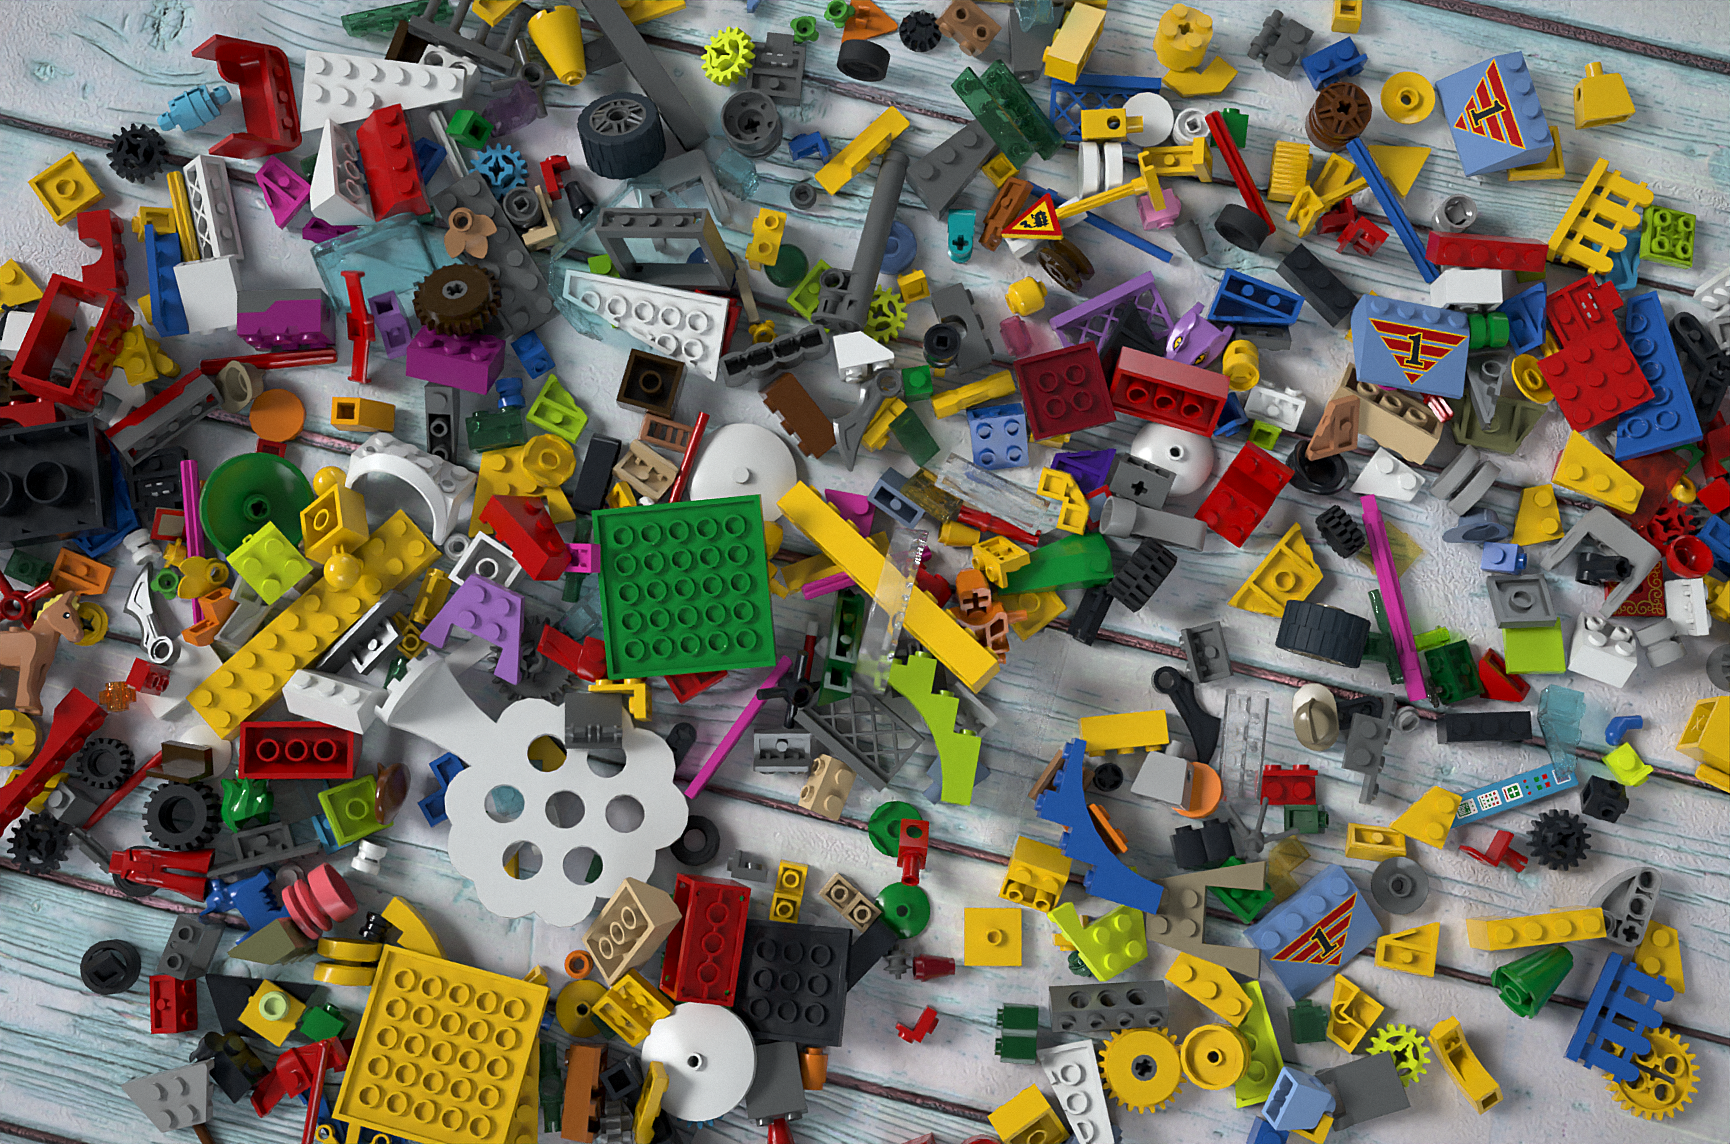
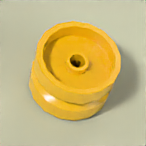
M319 937L317 953L323 957L332 958L334 961H319L315 963L313 979L342 986H372L377 968L372 965L362 964V962L380 960L383 944L351 938Z
M1215 1022L1195 1028L1186 1036L1181 1047L1180 1061L1184 1073L1194 1084L1203 1089L1220 1090L1238 1083L1247 1074L1251 1065V1049L1247 1038L1239 1029L1227 1023ZM1217 1052L1219 1059H1213L1212 1053Z

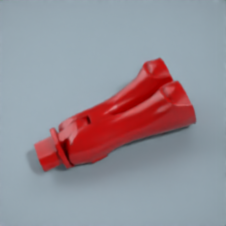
M203 848L191 851L127 849L126 852L113 850L109 873L120 874L121 879L167 889L182 894L194 901L205 903L209 891L208 881L210 878L170 873L165 871V868L207 874L209 868L214 865L216 849Z

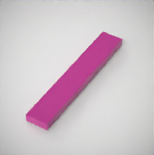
M783 655L760 689L778 687L779 680L793 666L792 660ZM756 694L684 792L685 795L693 800L698 798L768 699L758 700Z

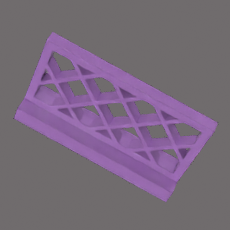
M1151 270L1048 320L1063 348L1075 345L1069 343L1063 331L1073 327L1082 331L1078 344L1083 343L1086 332L1101 337L1097 347L1098 353L1102 348L1104 339L1108 337L1106 333L1110 322H1117L1118 318L1112 317L1116 305H1127V300L1135 297L1133 302L1137 306L1136 309L1149 314L1147 319L1148 326H1150L1153 315L1164 320L1167 330L1161 333L1152 331V335L1156 340L1169 335L1174 327L1153 282L1155 278ZM1147 290L1150 291L1154 299L1151 310L1137 305L1140 294ZM1110 309L1109 315L1102 313ZM1096 315L1107 319L1102 333L1088 329L1091 318ZM1086 320L1084 327L1077 325Z

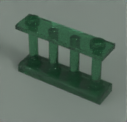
M1001 59L995 60L980 78H978L971 67H967L951 84L956 94L1016 170H1020L1036 152L1044 161L1050 160L1066 143L1063 136Z

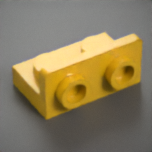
M1001 535L972 546V565L974 569L981 571L986 578L1002 589L1008 587L1006 572H1014L1019 570L1020 567L1030 564L1029 553Z

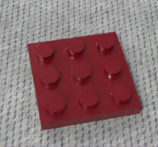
M1094 340L1013 361L1014 371L1034 443L1116 422L1117 419Z

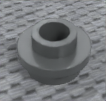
M802 182L792 187L790 201L795 208L806 210L811 208L816 202L817 194L812 185ZM805 193L808 195V199L801 201L798 196Z

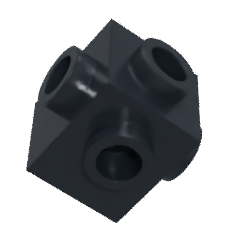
M1592 775L1580 793L1582 814L1592 816L1598 820L1615 824L1619 816L1626 813L1629 806L1625 785L1614 780H1607Z

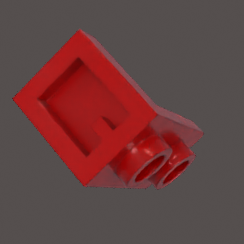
M136 657L125 684L135 687V691L160 696L161 692H164L169 685V673L171 670Z

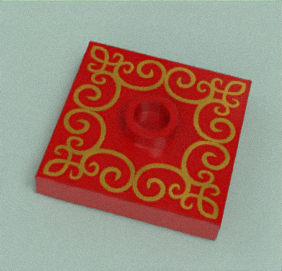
M1662 561L1655 565L1643 582L1611 617L1665 616ZM1604 582L1605 600L1620 582Z

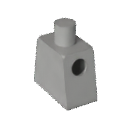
M1169 740L1165 754L1150 751L1130 792L1140 799L1189 811L1194 766L1188 760L1182 759L1186 745L1176 740Z

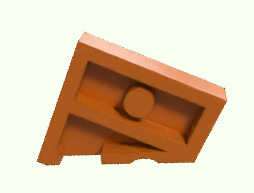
M61 547L49 578L55 584L56 589L43 597L56 598L57 595L65 594L68 591H74L75 596L107 594L117 568L68 547Z

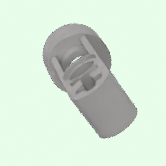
M1109 496L1101 512L1099 527L1101 534L1126 539L1129 536L1141 540L1152 537L1162 545L1187 551L1202 552L1207 523L1138 506L1135 501Z

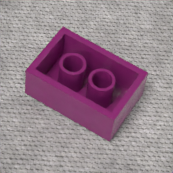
M424 325L407 346L406 376L487 395L504 369L506 340L498 339L493 335L465 333L462 336L452 334L450 337L446 333L437 335L435 329L428 331L427 326Z

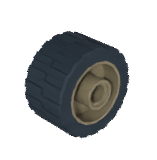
M1288 600L1275 645L1285 651L1348 668H1359L1371 622L1331 605Z

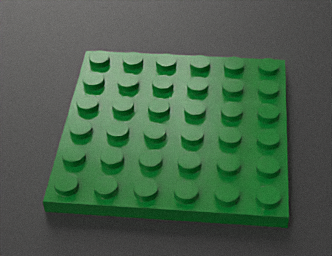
M761 494L591 511L595 544H601L598 582L608 680L778 665Z

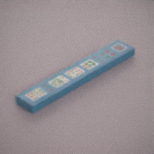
M1564 758L1460 794L1459 796L1463 798L1450 829L1579 785L1569 758Z

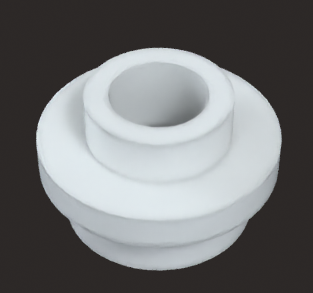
M453 534L445 542V553L450 559L459 561L472 541L464 534ZM458 543H463L464 545L461 552H455V546Z

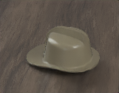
M235 360L229 362L218 373L214 382L225 402L220 405L221 408L227 413L235 414L248 405L251 400L260 396L264 390L262 378L266 374L265 369H257L255 365L247 362L240 363Z
M1310 683L1302 686L1296 691L1292 699V716L1297 739L1304 747L1313 751L1328 749L1336 742L1339 736V721L1334 696L1327 687L1321 684Z

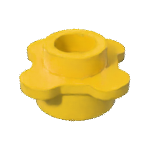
M766 320L758 325L752 324L749 327L748 331L753 336L752 345L762 342L771 343L778 337V334L774 332L775 323L772 320Z
M178 538L174 544L168 543L163 553V558L166 559L164 568L168 569L170 564L179 567L180 563L184 560L187 546L181 544V538Z

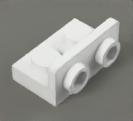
M1261 377L1248 393L1243 407L1246 416L1295 432L1306 404L1305 396L1301 395L1302 391L1290 386H1286V389L1277 387L1274 381Z

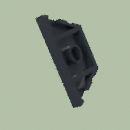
M1128 301L1098 353L1108 390L1123 346L1162 357L1164 353L1162 346L1153 337L1152 330L1147 322H1144L1136 309L1137 306L1132 301Z
M207 973L205 975L206 983L223 1034L225 1035L235 1029L242 1037L266 1039L238 1020L249 1004V997L255 995L265 979ZM268 979L304 1004L315 993L318 984Z

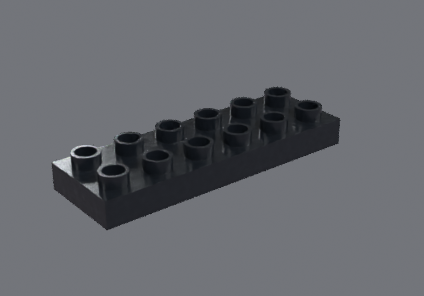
M91 416L0 431V550L118 532L110 443L104 433L108 429V423Z

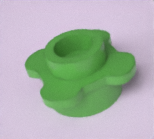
M832 0L824 12V18L827 21L831 20L835 27L840 29L845 26V22L849 17L854 16L855 8L848 6L844 0Z
M801 16L791 21L790 27L794 30V42L796 44H802L803 41L810 40L815 42L818 40L819 33L815 28V17Z
M162 568L156 579L151 582V589L154 592L159 591L164 594L167 600H172L176 597L178 585L183 576H177L170 568ZM167 581H170L171 585L166 586L165 583Z

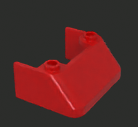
M215 34L191 52L192 57L216 61L220 76L228 83L239 85L247 133L230 134L208 149L210 155L250 160L289 152L301 145L302 133L300 132V122L288 58L282 49L273 45Z

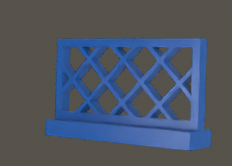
M1081 73L1076 83L1072 84L1051 77L1048 141L1083 142L1082 131L1079 129L1081 121L1076 125L1066 113L1076 104L1082 110H1088L1080 101L1087 94H1095L1101 101L1095 109H1100L1103 105L1107 109H1113L1108 101L1114 95L1122 96L1126 102L1130 99L1128 96H1135L1139 93L1150 92L1159 95L1162 78ZM1056 92L1068 93L1074 100L1064 111L1056 103ZM1074 93H1081V95L1077 97ZM1102 95H1109L1106 99L1102 97ZM1055 108H1056L1057 111L1060 113L1056 118H1055ZM1063 116L1072 126V129L1066 135L1054 134V125ZM1074 131H1076L1079 135H1071V134H1072ZM1128 141L1121 142V145H1132Z

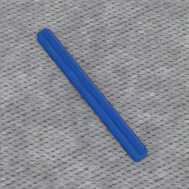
M1357 137L1346 144V148L1425 282L1431 283L1441 275L1434 263L1425 258V246L1362 139Z

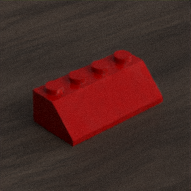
M401 103L374 110L356 131L375 220L379 227L429 213L431 209L410 120Z
M1123 346L1108 391L1114 411L1211 438L1227 400L1230 376Z
M320 721L240 722L238 779H245V777L248 779H354L362 753V734Z

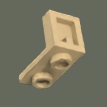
M540 185L535 186V190L548 226L544 228L543 226L533 227L528 230V233L522 235L530 253L561 242L558 233L562 232L561 225L557 216L552 218L549 210L554 207L548 192L543 193Z

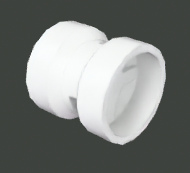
M147 528L137 530L123 539L126 549L131 550L133 554L132 560L135 566H143L148 562L151 563L162 555L159 547L154 545L152 539L149 538L151 532Z
M361 839L358 846L360 851L358 856L353 858L351 866L360 871L378 875L381 868L380 860L386 856L388 847L367 839Z

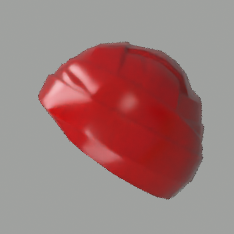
M1682 535L1674 539L1666 549L1667 565L1673 573L1687 579L1704 577L1713 567L1714 558L1712 551L1698 537Z

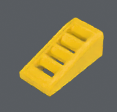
M1333 0L1331 31L1358 33L1362 21L1363 0Z

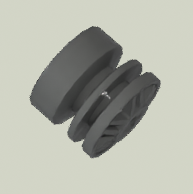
M752 89L739 91L729 97L723 105L720 118L722 129L734 153L743 159L752 161L766 159L774 154L781 145L783 128L772 99L763 92ZM756 128L757 132L752 133L751 129Z

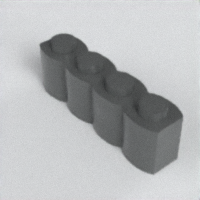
M813 324L804 327L797 334L787 333L780 335L771 343L762 342L754 344L745 352L736 351L728 353L721 357L718 363L726 386L739 387L748 383L752 378L768 377L778 369L794 368L804 360H818L830 352V343L824 326Z

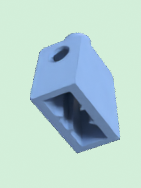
M1283 1066L1261 1112L1273 1128L1278 1131L1313 1129L1317 1126L1323 1113H1332L1335 1110L1336 1102L1329 1090L1317 1077Z

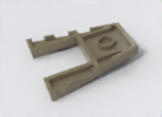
M1267 861L1149 880L1163 886L1164 889L1156 915L1147 912L1145 938L1249 977L1260 979L1262 949L1204 943L1208 886L1265 891Z

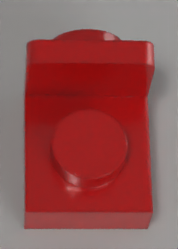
M553 155L546 158V161L540 162L547 192L551 200L556 201L562 199L560 189H564L560 172L570 170L571 167L566 156Z
M1346 197L1340 204L1341 214H1339V211H1329L1320 217L1315 224L1317 235L1343 232L1351 220L1357 221L1358 210L1356 205L1352 204L1351 197Z

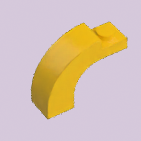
M1454 1016L1438 1022L1429 1031L1430 1036L1427 1039L1439 1062L1456 1087L1478 1114L1482 1115L1504 1100L1500 1086L1485 1070L1470 1049L1460 1022Z

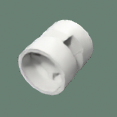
M1189 108L1182 111L1178 115L1170 134L1172 146L1193 145L1194 137H1205L1206 139L1210 132L1205 121L1207 114L1199 108Z

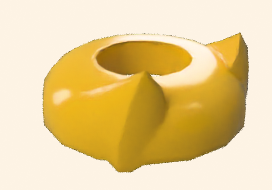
M1674 469L1667 474L1665 484L1672 497L1683 503H1692L1697 497V489L1692 480L1681 473L1679 469Z

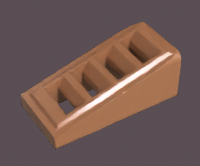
M646 413L643 416L637 440L647 445L685 454L694 427ZM651 423L656 424L653 437L648 436ZM662 426L667 427L664 440L659 439ZM673 429H676L678 432L673 444L670 443ZM687 432L689 434L685 447L680 446L683 433Z

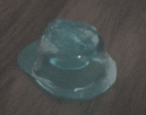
M1013 0L1022 32L1028 33L1033 26H1042L1053 22L1052 0Z

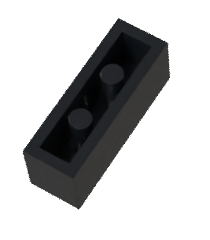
M1302 243L1275 270L1299 295L1306 297L1305 300L1333 328L1359 302V299Z
M1530 711L1451 713L1436 716L1438 744L1510 742L1533 739Z

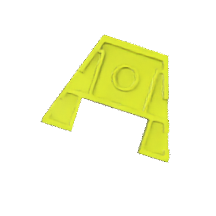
M1136 866L1128 867L1130 870L1138 874ZM1066 902L1046 913L1052 923H1056L1062 930L1061 934L1066 941H1070L1079 951L1078 956L1099 981H1108L1148 957L1143 912L1141 910L1121 904L1084 927L1081 925L1072 902Z

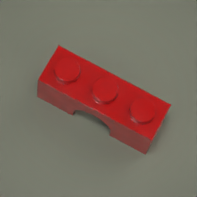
M110 209L77 213L79 240L89 248L102 247V255L96 263L81 266L83 282L116 292L119 296L127 295L126 286L129 285V278L126 270H124L123 260H126L127 255L121 240V234L124 233L122 219Z

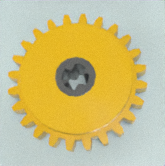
M1165 1026L1160 1031L1157 1030L1158 1027L1120 1029L1121 1032L1118 1034L1111 1030L1110 1035L1113 1037L1111 1041L1102 1040L1107 1047L1105 1050H1098V1053L1103 1056V1060L1096 1061L1097 1066L1103 1069V1071L1099 1072L1100 1078H1105L1106 1080L1102 1083V1089H1111L1107 1096L1110 1099L1117 1096V1106L1121 1107L1125 1102L1127 1103L1126 1110L1129 1112L1133 1110L1134 1106H1137L1139 1114H1143L1144 1107H1148L1151 1113H1155V1105H1159L1164 1110L1166 1108L1165 1100L1168 1099L1174 1103L1175 1099L1172 1094L1174 1092L1179 1094L1183 1092L1178 1087L1179 1082L1187 1083V1080L1181 1076L1184 1070L1180 1061L1181 1054L1179 1051H1181L1183 1044H1174L1177 1036L1175 1034L1166 1036L1168 1028ZM1144 1059H1147L1145 1063L1149 1065L1148 1069H1143L1141 1073H1138L1140 1070L1136 1068V1064L1142 1063Z

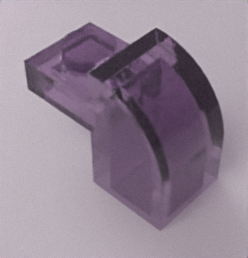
M523 80L515 84L508 97L490 100L481 116L494 126L490 133L492 138L512 134L531 124L537 118L535 111L538 105L536 94L529 86L527 80Z

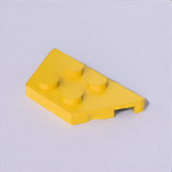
M1297 522L1290 527L1228 601V606L1282 619L1288 600L1304 601L1320 582L1323 575L1319 566L1313 560V553L1310 546L1306 544L1300 531L1301 527Z

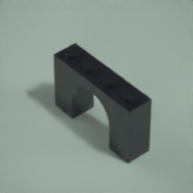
M634 1053L608 1067L599 1076L612 1100L615 1101L620 1098L634 1117L644 1078L642 1068ZM661 1108L659 1116L654 1119L652 1128L655 1134L649 1144H684L667 1112Z

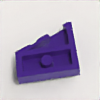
M1116 449L1056 453L1050 468L1071 473L1082 493L1087 494L1103 486Z

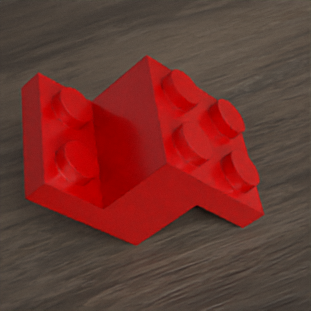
M1248 440L1197 510L1194 518L1206 522L1207 527L1240 548L1268 513L1277 495L1292 478L1295 471Z

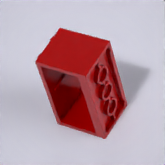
M52 273L8 376L29 394L93 413L95 406L102 399V389L105 382L112 376L113 363L116 356L123 350V333L130 330L133 326L135 312L116 292ZM81 302L103 308V312L72 384L68 389L47 381L78 307Z
M677 873L673 902L678 906L682 918L667 936L659 989L675 1001L733 1007L751 894L750 887L733 879Z

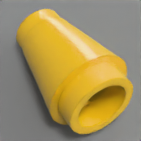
M951 519L945 523L941 522L938 542L943 543L944 546L971 547L979 543L980 531Z

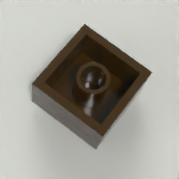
M632 348L616 399L619 407L641 414L649 413L673 421L688 372L685 362Z

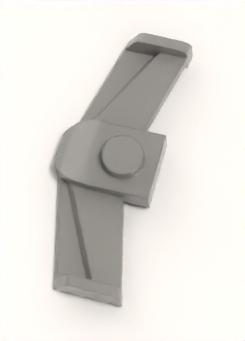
M239 574L229 599L240 604L213 639L241 649L251 638L269 611L274 609L277 600L269 606Z

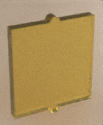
M1386 521L1384 525L1399 579L1423 550L1408 538L1407 533H1402L1393 524ZM1367 543L1356 558L1371 570L1372 575H1375L1376 570L1369 543Z

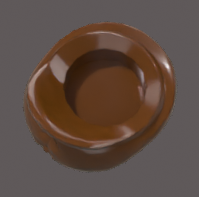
M380 762L377 763L378 782L375 792L374 811L375 818L381 825H388L394 820L407 798L411 774L409 768L404 763H394L388 768H385Z

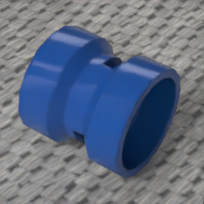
M503 378L495 382L496 391L500 394V398L497 401L500 411H515L526 407L525 398L521 393V390L524 388L522 378Z

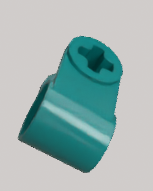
M949 208L947 231L949 233L948 255L955 263H965L972 256L976 210ZM959 244L963 245V250L961 251L957 250Z

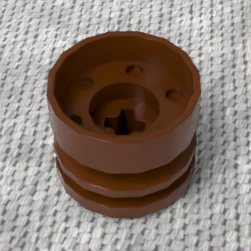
M1337 82L1324 88L1311 107L1305 121L1307 136L1314 146L1325 152L1337 153L1347 150L1346 144L1360 137L1371 119L1372 105L1369 96L1362 88L1348 82Z

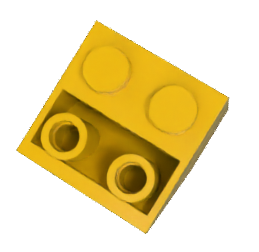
M1019 835L998 897L1045 913L1055 909L1069 877L1072 858L1061 855V849Z

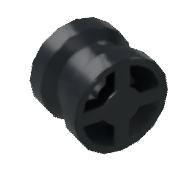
M368 911L366 914V924L360 928L358 933L367 939L385 944L387 939L386 932L392 928L393 924L380 914Z

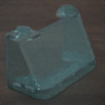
M405 212L321 242L310 249L316 268L342 323H347L346 312L352 311L345 277L341 276V271L358 270L365 272V277L360 278L365 305L369 306L368 298L394 290L397 295L412 289L419 291L417 284L423 283L425 276H429L433 273V270L439 269L425 228L413 212Z

